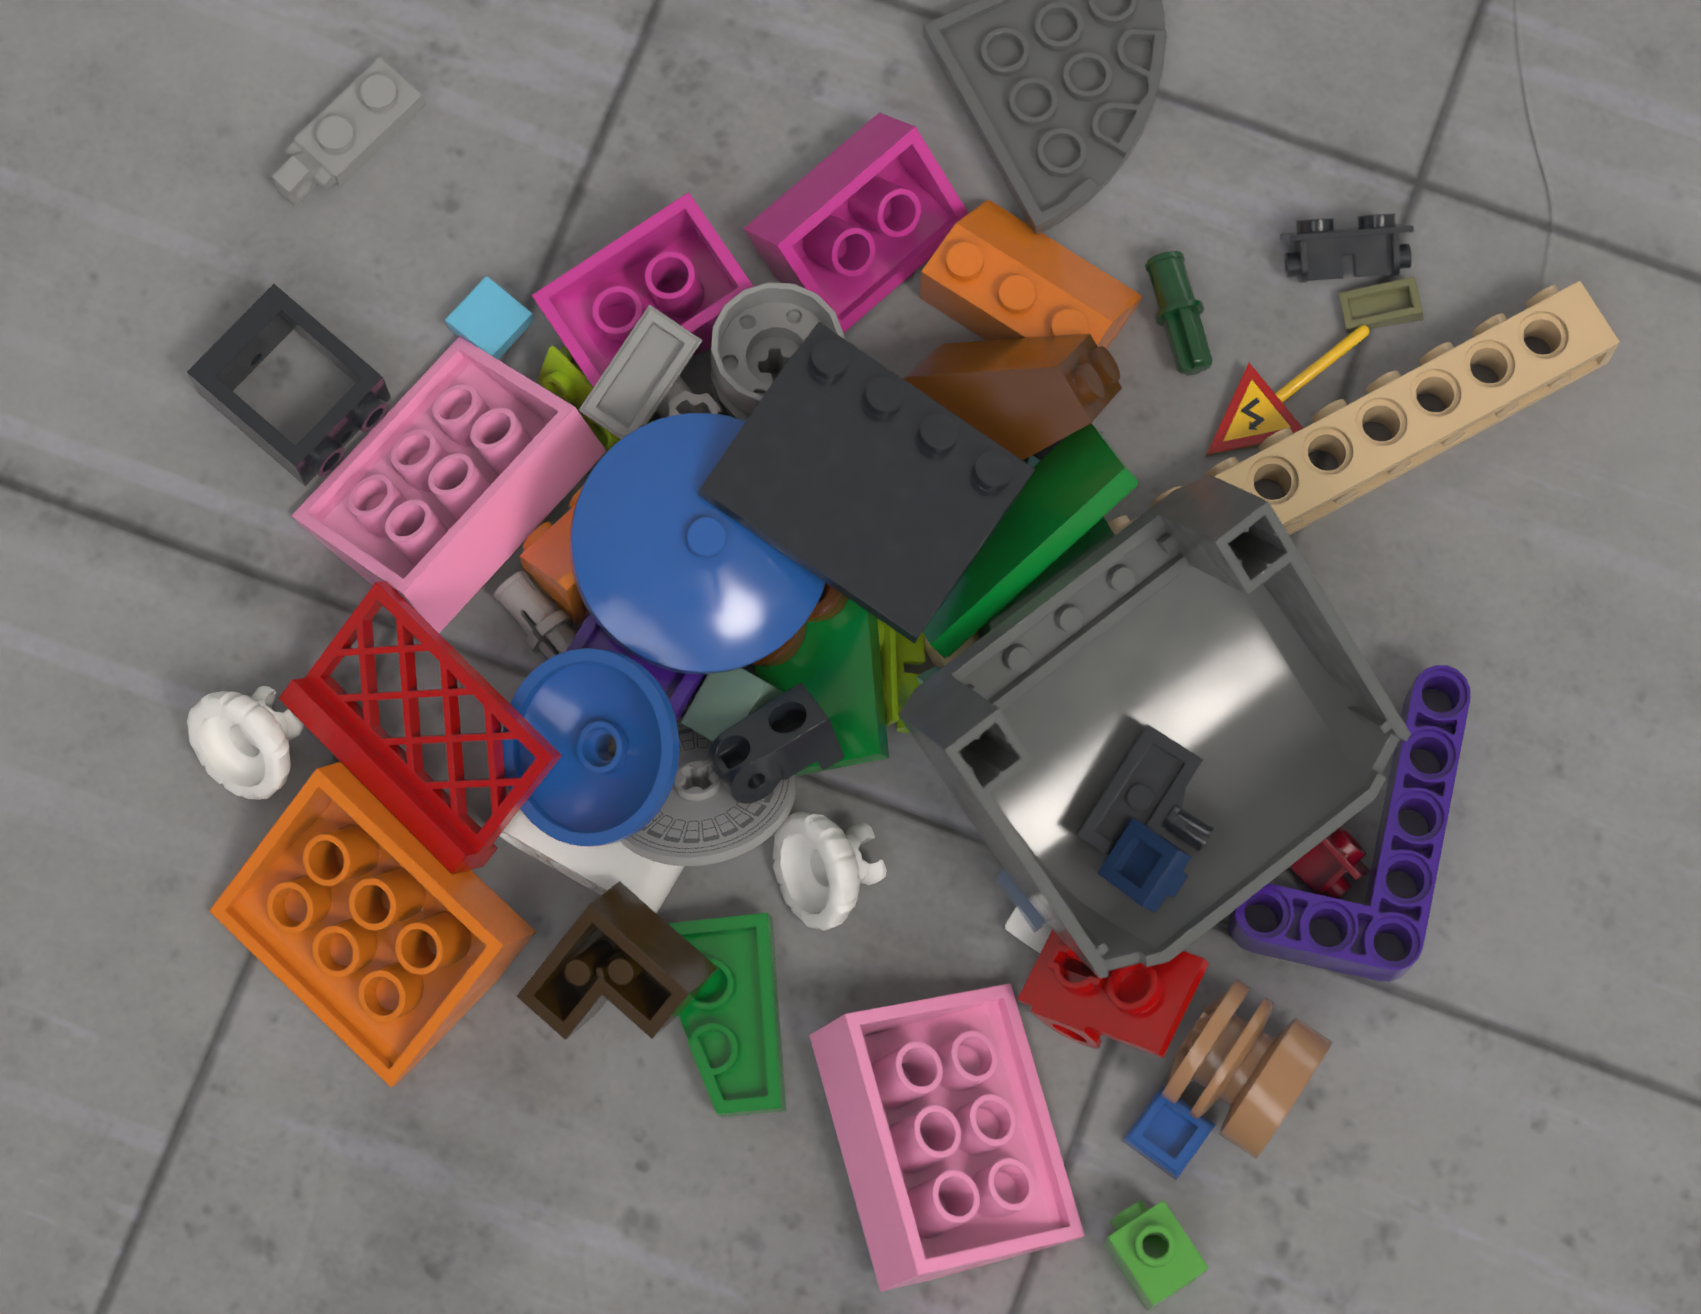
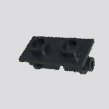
M1395 213L1358 216V228L1335 230L1333 218L1296 221V233L1280 234V240L1295 241V252L1285 253V273L1287 278L1298 277L1299 283L1344 278L1342 255L1353 254L1354 277L1397 276L1400 273V269L1411 268L1410 245L1400 244L1399 233L1414 232L1413 225H1395Z

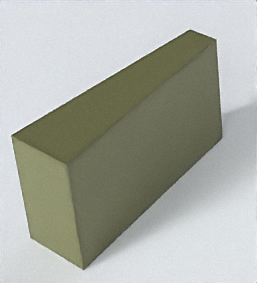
M1415 276L1338 293L1346 332H1353L1361 325H1366L1369 329L1423 320V310Z

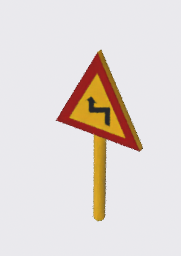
M1359 326L1276 393L1272 391L1250 362H1248L1206 456L1260 445L1269 436L1285 428H1290L1293 434L1302 430L1303 427L1283 402L1367 337L1370 332L1368 326Z

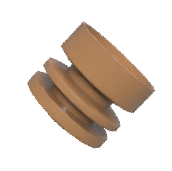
M1237 979L1228 991L1213 1003L1207 1005L1173 1057L1174 1061L1168 1083L1161 1096L1175 1105L1191 1080L1205 1090L1189 1115L1199 1119L1218 1099H1221L1230 1105V1108L1223 1121L1220 1135L1257 1159L1302 1093L1333 1041L1298 1018L1287 1024L1273 1039L1263 1032L1272 1011V1001L1265 997L1249 1022L1235 1013L1251 989Z

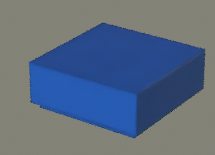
M1162 1085L1124 1137L1123 1142L1174 1180H1177L1216 1124L1204 1115L1199 1119L1189 1115L1193 1107L1179 1098L1174 1105L1162 1097L1161 1094L1165 1089Z

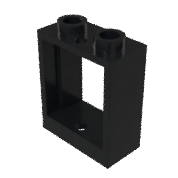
M275 284L187 371L198 394L305 487L316 475L323 477L338 465L345 452L343 447L360 430L362 432L371 430L386 413L388 408L387 402L391 399L383 376ZM293 329L356 382L296 446L233 392Z

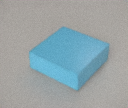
M486 276L445 319L447 328L458 337H462L494 358L499 359L534 322L533 313Z

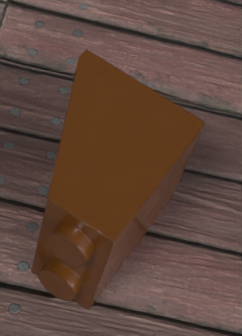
M1091 334L944 343L933 349L902 378L1021 460L1091 424L1122 389L1118 381L1120 379V372L1116 361L1105 347L1097 346Z

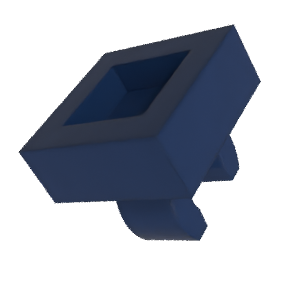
M1132 818L1099 869L1098 874L1140 906L1156 913L1166 896L1169 895L1175 898L1189 875L1183 870L1192 857L1146 823Z

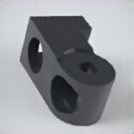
M802 682L721 733L711 744L707 754L708 764L731 796L737 802L744 804L754 803L765 798L776 788L781 780L790 778L817 762L822 770H825L845 758L829 717Z

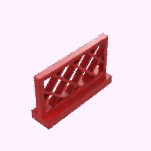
M387 581L375 582L304 678L292 679L278 698L452 875L485 866L498 849L494 844L495 840L562 756ZM382 605L396 618L398 645L374 647L372 619ZM413 636H414L421 644H414ZM358 639V648H351ZM429 651L440 662L442 689L417 690L415 652ZM399 653L402 691L378 692L375 654ZM359 655L362 693L348 694L330 675L344 656ZM457 680H458L464 687L458 688V687H457ZM474 695L484 705L486 732L461 733L458 696ZM442 696L445 734L421 735L418 698ZM402 699L405 736L391 737L380 726L378 700ZM356 701H362L363 708ZM501 723H502L509 731H502V730H501ZM518 739L536 757L522 777L505 778L502 740ZM487 741L489 778H464L462 742ZM446 742L449 780L434 781L423 768L422 744ZM406 744V751L400 745ZM506 786H514L509 794L506 795ZM490 787L492 815L482 828L467 814L465 788ZM449 788L450 796L443 789Z

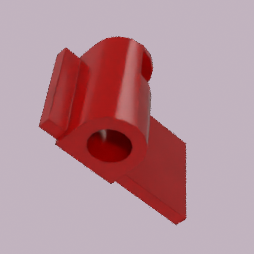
M1052 929L1017 999L1022 1004L1032 1007L1030 1011L1049 1028L1079 1044L1098 1049L1102 1043L1099 1038L1102 1034L1163 1058L1209 963L1205 958L1182 951L1169 962L1148 967L1138 963L1109 970L1107 977L1099 978Z

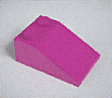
M688 192L534 293L532 297L594 388L649 305L702 340V343L693 355L695 356L712 348L713 326L724 305L743 290L754 286Z

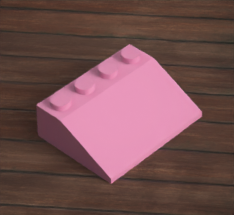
M459 336L291 516L300 526L372 586L375 582L387 581L440 633L607 451L576 407Z
M1011 983L844 1014L809 1035L880 1292L945 1277L1077 1240L1085 1236Z

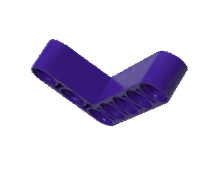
M1434 665L1426 668L1417 676L1404 700L1401 718L1411 735L1407 742L1400 738L1394 749L1364 905L1267 884L1230 914L1229 931L1233 940L1241 948L1256 954L1387 982L1401 978L1419 959L1424 946L1471 699L1468 681L1457 669L1448 665ZM1427 689L1442 691L1451 702V711L1437 713L1430 710L1422 699V691ZM1416 749H1425L1432 752L1439 761L1440 772L1425 774L1418 771L1410 760V752ZM1414 810L1420 813L1428 824V834L1413 836L1406 833L1398 822V812ZM1393 871H1401L1408 874L1416 885V896L1409 899L1395 896L1388 889L1386 874ZM1252 905H1264L1270 908L1276 916L1277 928L1270 932H1258L1252 929L1245 919V909ZM1316 919H1326L1333 922L1341 934V943L1334 947H1324L1317 944L1310 935L1309 923ZM1380 933H1389L1396 936L1403 944L1404 959L1392 962L1381 958L1374 948V936Z

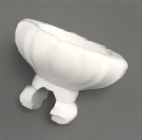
M268 686L258 687L251 697L232 691L207 694L190 709L187 718L189 743L194 749L201 765L205 766L207 774L219 784H223L225 789L246 799L267 800L286 783L291 768L288 741L298 737L304 727V724L289 709L284 713L272 710L278 693L275 689Z
M800 811L788 815L780 828L775 832L773 859L775 861L773 869L777 882L781 884L780 891L785 903L791 907V911L807 927L826 931L841 925L856 905L860 883L872 885L886 877L887 869L883 859L869 864L862 860L858 849L860 844L875 838L873 830L868 824L861 823L851 826L844 834L840 827L824 815Z

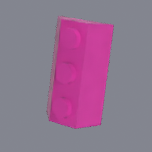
M879 112L743 228V230L772 274L781 283L796 284L818 294L835 311L844 333L929 260L953 226L969 213L916 126Z

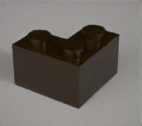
M619 881L587 906L518 993L517 997L565 1040L594 1017L607 1000L653 1039L682 1013L718 967Z

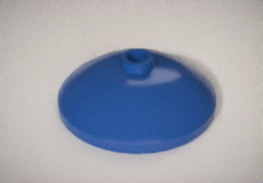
M569 650L549 658L535 668L522 682L510 704L562 756L520 808L521 811L539 830L558 841L570 845L602 846L617 843L631 837L643 829L658 814L670 794L676 777L679 760V735L675 715L665 692L656 679L643 666L625 655L610 650ZM503 726V731H509L505 726ZM612 736L615 738L617 746L614 757L608 751V742ZM518 739L502 740L505 777H522L536 757Z

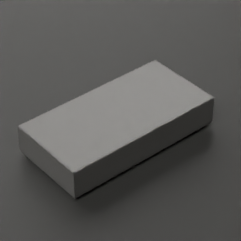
M649 305L580 407L579 412L619 439L624 438L649 422L702 343V340Z

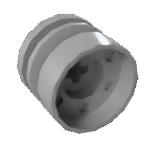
M767 282L743 290L724 305L713 326L711 348V396L719 406L721 415L747 421L773 383L771 373H780L818 322L844 338V333L835 311L818 294L796 284Z

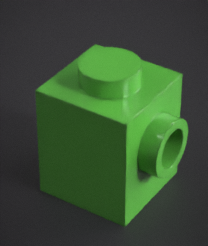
M1140 1200L1109 1221L1116 1232L1109 1235L1103 1244L1147 1311L1203 1275L1209 1269L1164 1200L1151 1209H1148L1144 1201Z

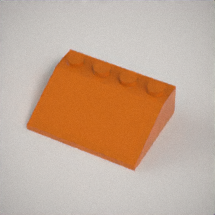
M341 762L323 766L314 771L209 910L220 923L390 1087L396 1086L499 980L536 933L524 919L472 870L452 875Z

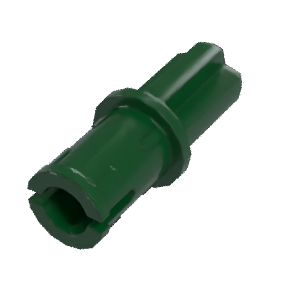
M1168 251L1148 259L1145 268L1149 273L1159 311L1155 314L1156 323L1165 328L1177 371L1190 376L1205 371L1212 365V356L1200 319L1204 306L1200 300L1194 298L1184 263V254L1180 251Z

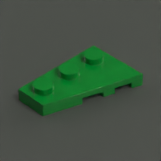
M758 913L668 923L718 967L687 1007L678 1015L688 1038L687 1043L716 1114L723 1118L786 1111L772 916L769 913Z

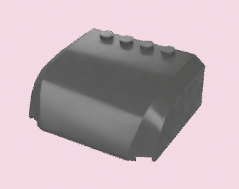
M1212 475L1175 489L915 688L898 715L1018 888L1064 943L1099 978L1107 977L1109 970L1138 963L1148 967L1172 960L1375 800L1387 779L1381 773L1400 738L1407 742L1411 735L1270 503ZM1145 724H1149L1204 759L1186 786L1181 808L1208 826L1214 827L1211 836L1207 838L1191 827L1185 826V829L1206 841L1199 852L1167 830L1162 834V836L1192 858L1183 870L1189 875L1175 898L1169 895L1166 896L1156 913L1140 906L1100 876L1098 871L1108 855L1075 835Z

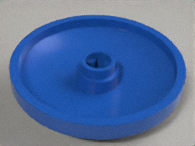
M686 413L655 420L634 430L612 446L594 467L580 492L574 508L570 529V559L578 591L591 616L605 634L628 653L648 664L669 671L696 675L728 672L748 666L763 659L787 642L803 626L821 597L825 586L824 581L698 495L700 488L746 421L711 413Z

